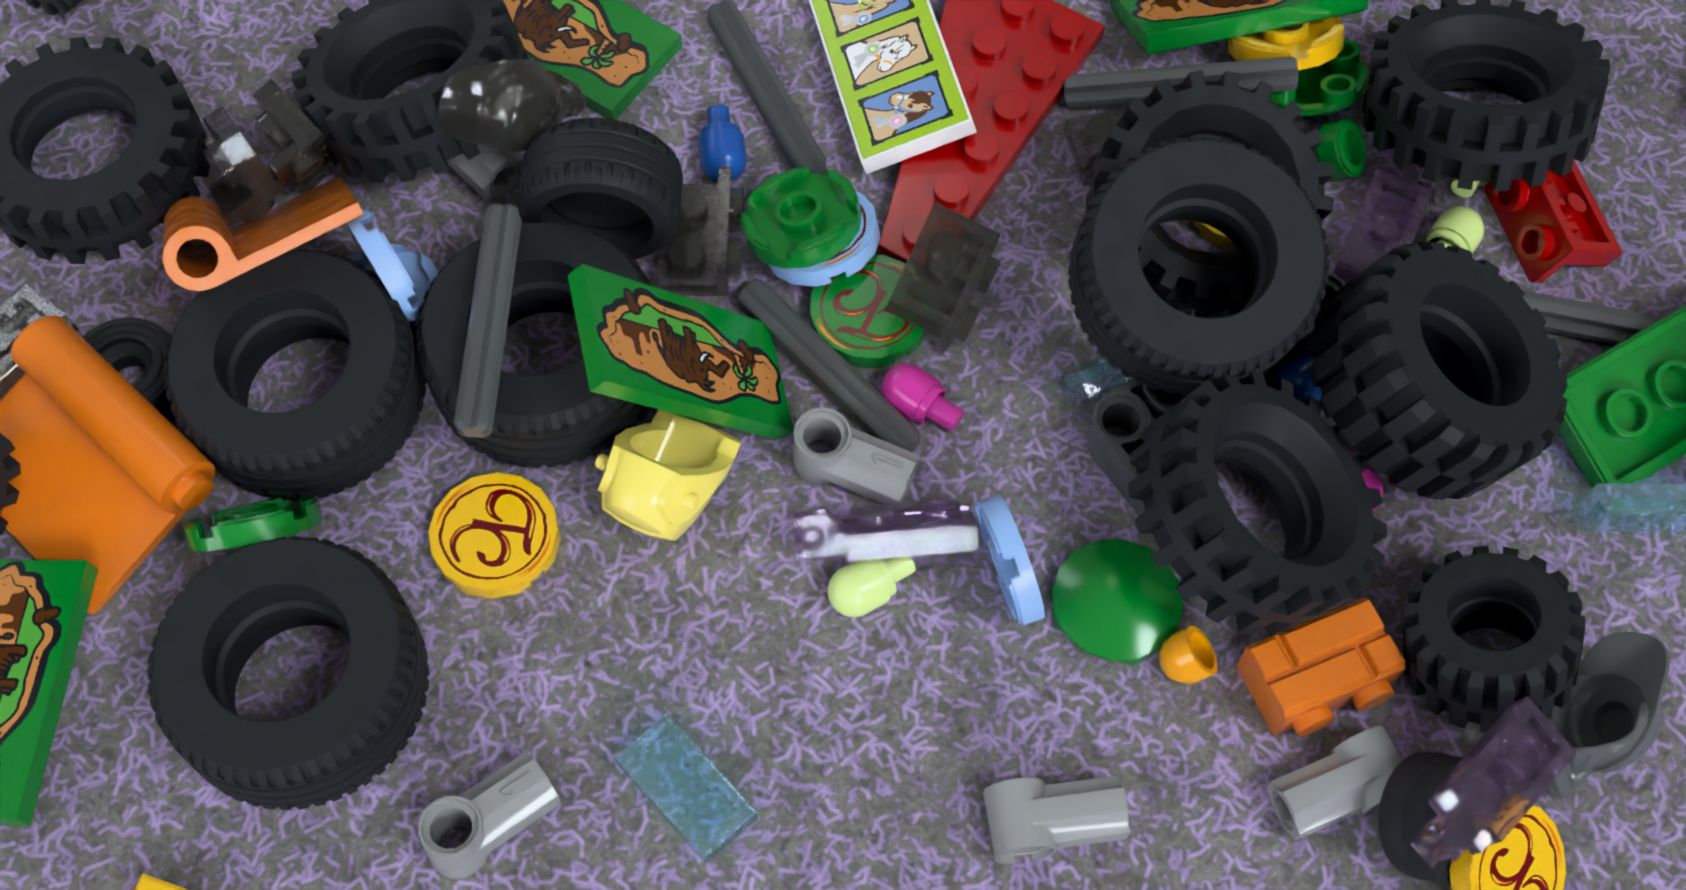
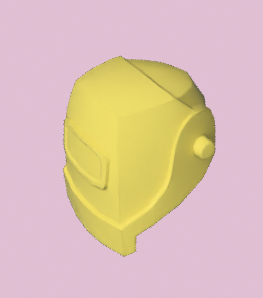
M658 409L651 423L625 429L615 436L609 456L600 454L596 458V468L604 471L597 490L602 493V509L619 522L637 532L657 539L676 541L699 517L715 490L725 479L742 441L704 421Z

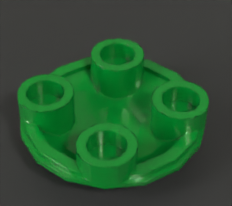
M1344 40V47L1336 58L1320 66L1298 71L1297 89L1293 91L1272 92L1268 99L1281 109H1284L1293 100L1303 110L1299 114L1301 116L1330 114L1350 107L1363 97L1366 91L1368 69L1360 60V47L1355 42Z
M1124 539L1097 540L1075 550L1059 567L1051 591L1053 621L1069 640L1087 654L1109 661H1119L1127 665L1138 664L1144 661L1149 654L1160 650L1163 642L1177 630L1183 610L1182 596L1175 590L1179 581L1169 564L1158 569L1151 558V555L1155 552L1148 547Z

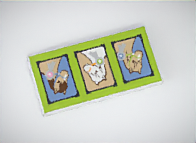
M809 0L854 143L866 174L977 133L929 0Z

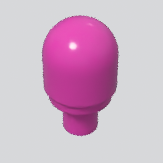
M898 364L888 370L883 377L881 383L883 397L913 423L917 421L924 425L928 421L925 418L927 416L943 428L953 432L964 416L965 411L944 398L947 388L941 385V381L914 364Z

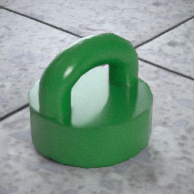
M1349 119L1324 124L1319 130L1323 141L1314 150L1318 162L1332 163L1334 176L1330 179L1334 181L1359 176L1367 160V146L1361 129Z

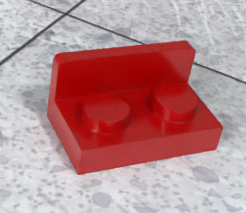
M1574 160L1571 172L1563 177L1551 171H1546L1543 185L1530 187L1523 179L1511 180L1509 191H1495L1492 182L1485 186V193L1530 282H1544L1564 265L1606 267L1623 253Z

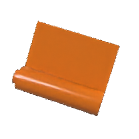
M340 176L234 228L230 227L223 212L215 203L203 197L190 196L180 199L170 206L165 215L162 262L166 274L175 284L187 290L204 291L223 284L364 213Z
M50 315L30 323L20 332L11 349L12 360L25 374L0 401V433L9 439L15 447V450L9 455L20 463L21 474L8 481L19 491L17 503L3 507L0 516L9 522L5 528L36 560H87L98 569L87 610L88 614L94 615L112 598L188 510L199 506L207 499L213 489L212 480L215 475V466L61 316Z

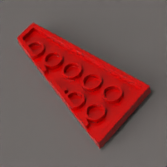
M946 0L939 29L977 133L902 161L879 244V255H886L906 263L921 278L931 282L1063 95L1065 80L1070 75H1077L1103 38L1105 25L1053 0Z

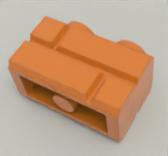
M1363 598L1324 614L1315 620L1312 619L1289 631L1276 634L1245 648L1236 665L1237 670L1253 699H1255L1256 705L1274 736L1293 728L1298 737L1310 735L1335 720L1332 712L1354 703L1358 712L1366 711L1385 702L1395 694L1392 686L1406 669L1405 660L1390 634L1385 633V626L1369 599Z

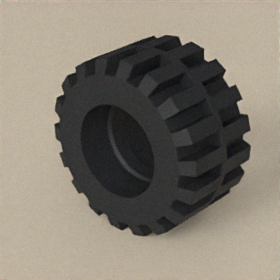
M1488 546L1473 547L1472 555L1464 557L1457 550L1445 555L1443 567L1433 562L1422 571V582L1414 581L1408 591V604H1404L1403 658L1406 667L1404 672L1409 673V685L1416 696L1426 694L1425 707L1436 716L1443 711L1449 712L1450 724L1464 729L1468 722L1480 724L1479 733L1495 734L1496 725H1507L1511 733L1526 730L1527 719L1532 718L1538 724H1542L1552 718L1554 706L1563 708L1571 697L1572 686L1577 684L1585 635V616H1581L1582 602L1577 592H1568L1569 580L1559 570L1550 574L1547 573V561L1535 555L1527 561L1518 557V549L1503 547V553L1498 554L1489 553ZM1477 628H1497L1516 635L1525 644L1505 651H1488L1476 648L1458 636Z

